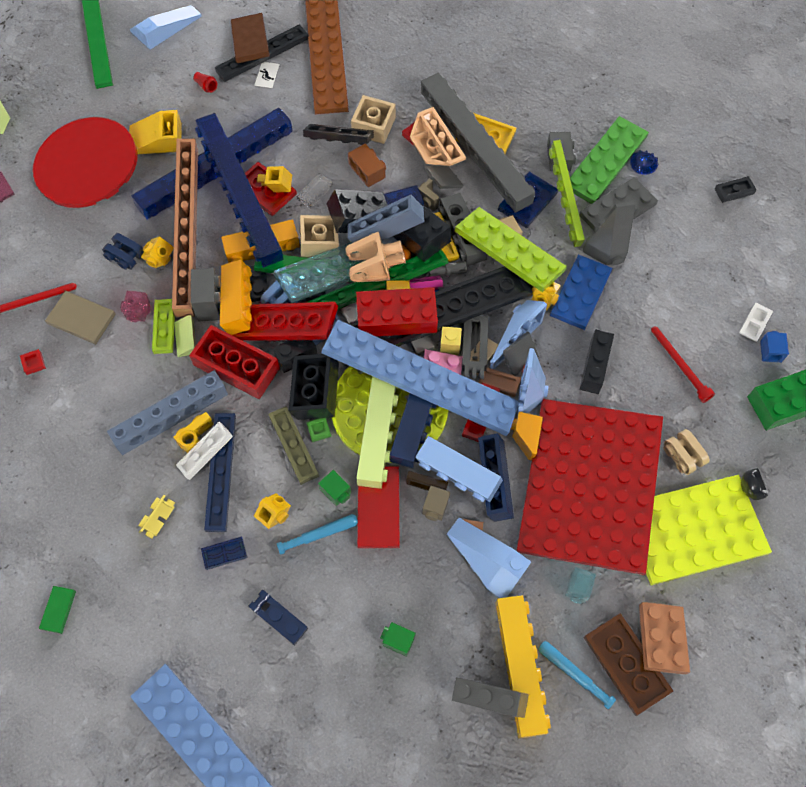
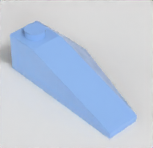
M190 5L148 17L131 28L130 32L151 50L202 16Z
M526 300L522 305L516 306L508 327L493 355L489 368L495 369L505 360L503 351L527 331L531 334L542 323L547 307L545 302Z
M533 348L529 349L520 381L518 401L520 402L516 417L519 412L529 413L542 403L543 397L548 395V386L545 385L546 377Z
M461 518L457 519L447 533L449 539L461 555L465 557L486 589L499 598L508 597L531 563L530 560L513 548Z

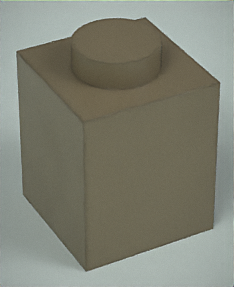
M430 486L422 514L429 520L437 521L438 519L442 521L450 498V492Z

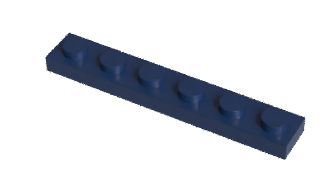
M215 413L214 426L218 422L222 423L233 437L210 461L205 532H227L236 424L235 413Z

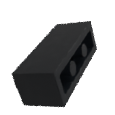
M595 329L591 338L579 390L599 394L608 365L614 338L613 333Z

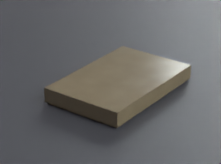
M65 291L45 322L96 345L116 314L113 310Z

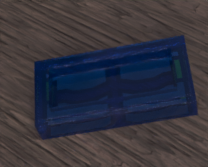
M242 536L201 548L206 570L248 558Z

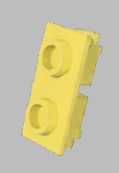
M163 495L160 499L156 497L150 506L153 511L149 517L145 515L138 525L141 527L139 533L145 530L147 531L145 534L147 537L153 539L154 536H157L164 525L163 522L158 520L159 516L167 520L175 508V502L170 499L164 501L163 499L166 495Z

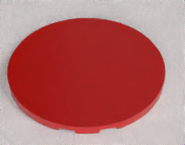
M89 117L72 121L54 131L40 146L33 163L34 181L41 193L57 205L69 208L96 205V202L114 196L119 192L118 189L129 181L137 164V146L129 131L114 120L102 117Z

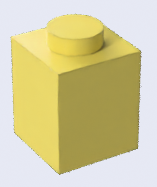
M442 327L440 352L459 356L462 328Z

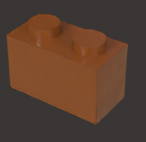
M363 144L348 153L349 165L367 187L386 178L385 163L378 159L375 151L372 148L370 149L367 144Z

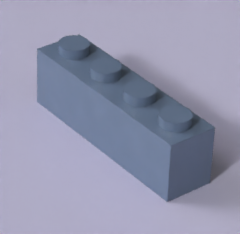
M412 195L406 196L349 223L348 239L354 243L376 232H379L382 241L423 223V206Z

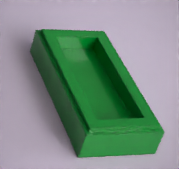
M53 586L39 626L40 630L59 634L63 633L75 597V590Z

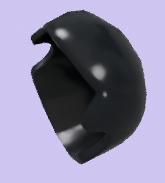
M755 468L746 471L741 479L743 492L753 500L766 498L768 493L759 469Z

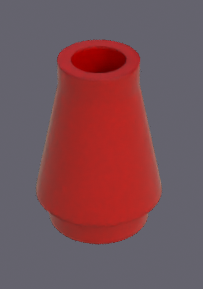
M200 72L194 74V81L205 92L212 93L217 89L218 83L213 76Z

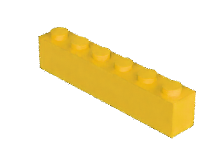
M523 595L498 598L495 605L510 690L529 694L525 718L515 717L518 739L548 734V729H551L549 715H545L543 705H546L545 692L540 690L539 682H542L540 668H536L535 659H538L536 645H532L531 641L534 632L532 623H528L527 615L530 613L528 601H524Z

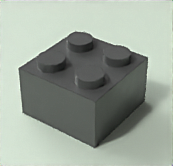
M214 268L191 269V305L198 322L220 320V276L216 275Z

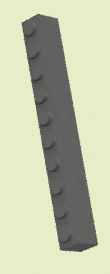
M439 72L421 80V94L434 107L446 126L512 210L516 213L533 204L534 188L525 181L523 174L517 171L513 162L505 156L502 148L496 145L493 137L488 135L484 126L467 109L465 102L459 99L456 91L448 85L447 80Z

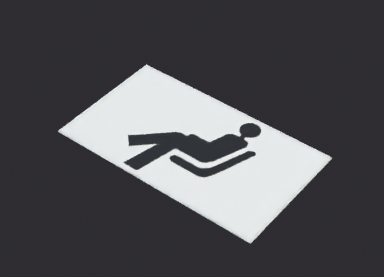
M261 63L254 86L273 88L279 64Z

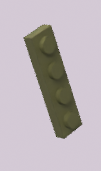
M287 406L269 413V418L300 485L319 477L318 471Z

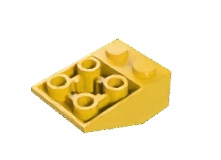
M177 110L159 111L130 125L129 133L135 141L138 154L176 152L177 139H182V123Z

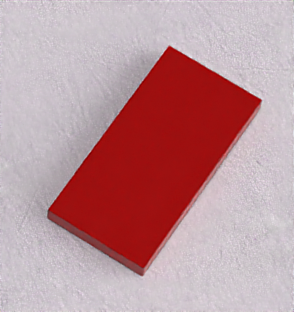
M385 466V470H388L387 482L382 483V489L358 486V548H400L399 466Z

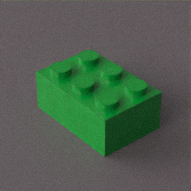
M806 370L757 386L747 396L766 431L806 417Z

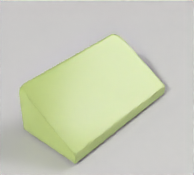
M188 315L174 322L178 357L190 355L196 346L194 320L191 315Z

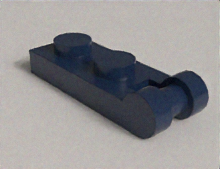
M262 589L256 601H252L248 607L295 646L308 630V627ZM267 602L270 606L266 611H263L261 607Z

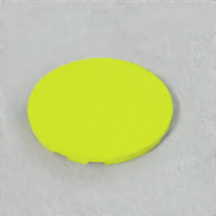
M349 366L338 380L335 417L331 418L336 433L343 443L353 452L360 455L372 376L365 372L359 374L357 372L358 369ZM396 388L395 392L398 395L397 407L393 406V413H396L395 425L390 427V431L393 432L392 444L388 443L387 448L390 451L406 407L407 399L405 396L410 394ZM437 405L436 409L432 408L431 411L433 415L431 426H427L425 430L428 433L427 437L430 436L435 440H438L442 434L448 418V410Z

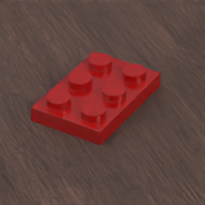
M257 162L239 177L233 185L235 189L269 215L274 216L297 195V191L291 186L290 192H273L268 186H261V182H257V177L259 174L266 175L267 168L260 162Z

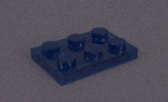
M530 171L524 178L535 190L533 204L516 213L505 199L498 206V211L508 217L513 215L516 222L526 229L558 193L556 187Z

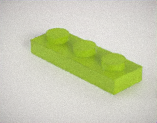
M172 299L154 300L152 352L154 354L173 353L175 315L172 310Z

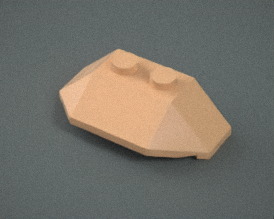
M434 107L417 114L410 139L426 164L451 166L466 160V156Z

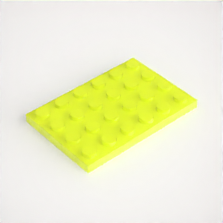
M739 474L654 497L646 570L651 586L768 555L772 552L750 499L742 490Z

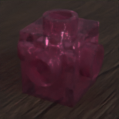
M127 291L124 301L121 302V312H123L126 320L145 322L146 316L150 314L151 309L147 294L145 292Z

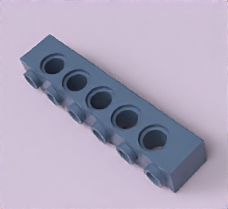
M213 370L111 428L107 433L123 456L222 399L228 393L219 376Z

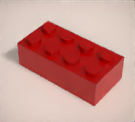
M435 287L356 292L358 329L373 336L437 333L438 318Z
M210 325L189 355L195 367L207 373L215 370L220 380L259 400L280 370L276 357Z

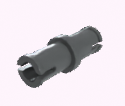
M466 261L448 262L446 265L429 271V276L446 275L448 277L451 274L467 273Z

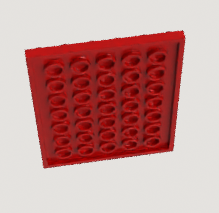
M543 399L539 415L543 418L537 454L532 458L517 552L646 575L663 416Z

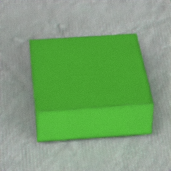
M326 418L306 422L312 442L331 437Z

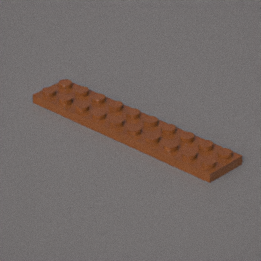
M305 0L315 115L349 112L338 0Z

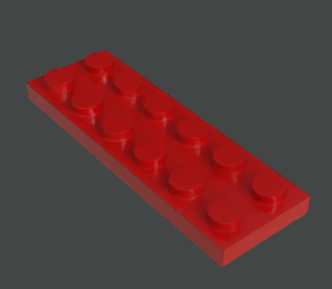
M336 302L252 304L250 306L252 317L250 330L233 334L232 336L242 341L327 340L332 331L338 305Z

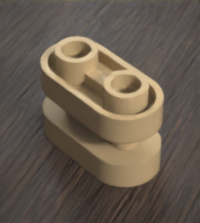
M687 429L678 433L677 439L671 437L664 442L663 449L665 453L674 460L680 473L689 475L696 471V465L703 467L710 461L707 452Z

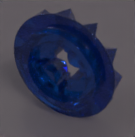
M639 150L632 155L630 165L635 172L648 175L656 171L659 165L658 157H655L654 153H648L647 150L645 152ZM643 159H646L647 162L645 166L643 163Z

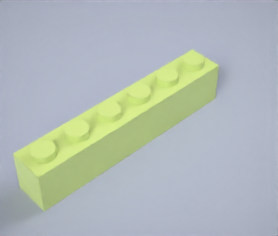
M373 376L356 479L357 486L382 489V483L387 482L388 470H385V462L389 463L391 451L387 450L388 443L392 444L393 432L390 431V427L395 425L396 413H393V406L397 407L398 395L395 394L398 387Z

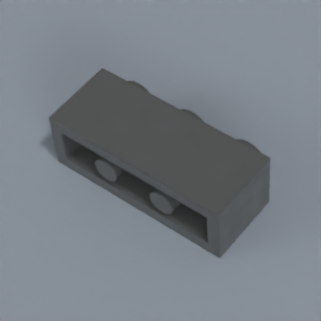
M456 677L452 701L514 717L525 718L529 694Z

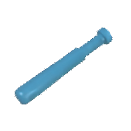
M350 514L301 534L302 536L290 541L278 542L276 544L279 553L282 555L290 548L304 543L308 544L352 528L358 524L356 515Z
M542 642L538 650L544 657L575 680L585 690L588 689L604 703L606 709L611 708L616 701L614 696H608L593 683L591 678L549 642Z

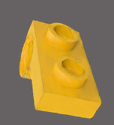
M205 412L202 415L196 416L188 426L179 429L173 438L180 448L188 453L200 441L198 437L210 429L214 423ZM188 439H194L190 444H185Z

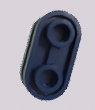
M116 233L111 238L114 245L107 243L102 249L103 256L110 262H117L124 270H132L137 264L133 258L141 259L144 253L143 248L133 240L120 233Z

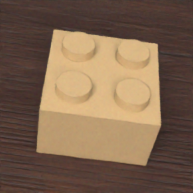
M363 95L351 120V128L374 130L372 141L384 144L396 118V104Z
M300 215L301 257L338 258L339 238L331 216Z

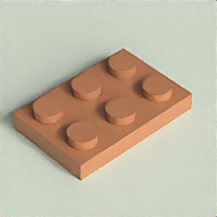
M648 602L640 603L644 670L685 675L690 673L684 608Z

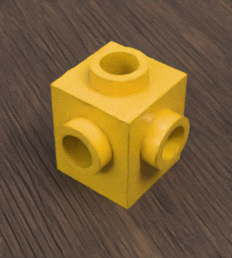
M159 236L145 244L143 247L144 253L141 258L151 267L165 266L171 259L170 254L174 247Z
M553 282L543 292L533 287L531 300L545 302L547 304L546 310H548L551 304H556L560 296L558 291L561 285Z
M275 493L269 497H264L260 501L254 517L270 529L278 523L282 524L286 521L291 505L283 497Z

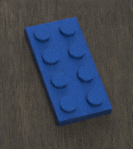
M578 254L550 316L585 330L613 268Z

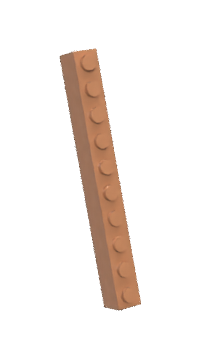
M177 139L172 290V310L175 317H186L188 315L195 317V312L191 305V269H196L198 148L195 139Z

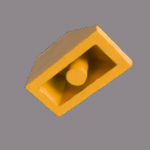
M519 412L510 428L513 430L512 438L527 459L532 460L537 454L543 417Z

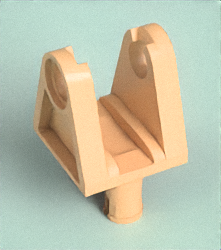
M379 232L349 244L345 248L349 260H366L349 269L350 279L354 282L390 280V266L406 263L401 241L383 244Z

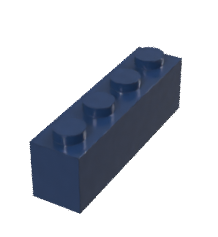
M411 393L409 394L390 452L391 463L409 468H414L415 462L419 463L416 455L421 444H424L427 439L428 433L425 430L427 426H431L433 419L431 411L432 408L436 409V404Z
M498 433L478 437L481 466L501 476L503 480L491 502L485 500L487 516L494 522L513 519L514 513L505 442Z

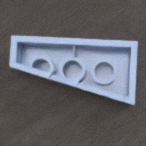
M430 436L427 437L416 455V459L420 462V467L437 473L436 475L444 481H452L455 483V487L464 492L466 490L472 492V496L481 502H484V500L491 502L503 481L501 476Z

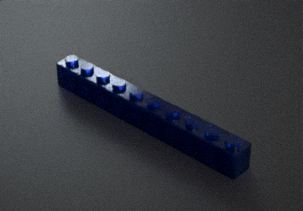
M278 107L198 155L197 189H201L220 175L232 170L235 166L260 153L263 149L273 145L281 138L288 136L293 132L290 118ZM176 169L131 195L135 206L146 220L156 216L175 203Z
M216 113L196 119L197 127L194 129L197 137L202 138L201 145L204 151L208 150V160L210 164L215 165L213 170L216 177L221 178V181H219L221 188L228 193L226 198L229 205L233 204L234 206L232 210L236 219L240 218L241 220L239 223L243 233L246 232L248 235L246 240L249 247H253L255 250L253 255L256 262L260 261L264 268L284 260L282 249Z

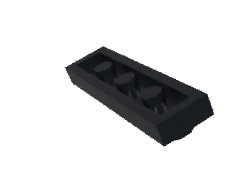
M309 124L303 129V137H309L312 140L326 139L329 142L336 140L342 141V143L354 142L363 145L368 144L374 138V130Z

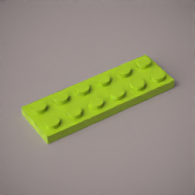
M480 207L455 226L456 233L541 292L545 291L566 271L567 266Z

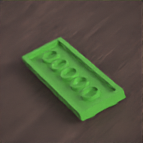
M619 116L571 175L570 181L573 193L590 204L597 201L647 138L649 132Z

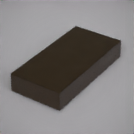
M408 471L406 477L407 485L429 491L430 486H434L447 491L448 482Z

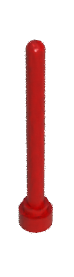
M75 283L66 284L0 305V313L63 294L65 291H73L77 288V285Z
M656 326L652 327L651 332L698 390L697 397L699 400L705 403L713 398L715 392L711 387L708 388L702 384L660 329Z

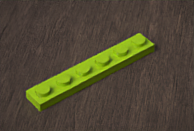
M555 140L551 148H549V156L554 162L553 173L558 178L557 189L562 195L561 206L566 211L565 222L570 228L569 239L573 242L574 247H580L585 240L561 140Z

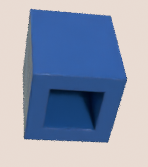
M771 331L767 332L761 339L763 362L782 363L789 355L787 333Z

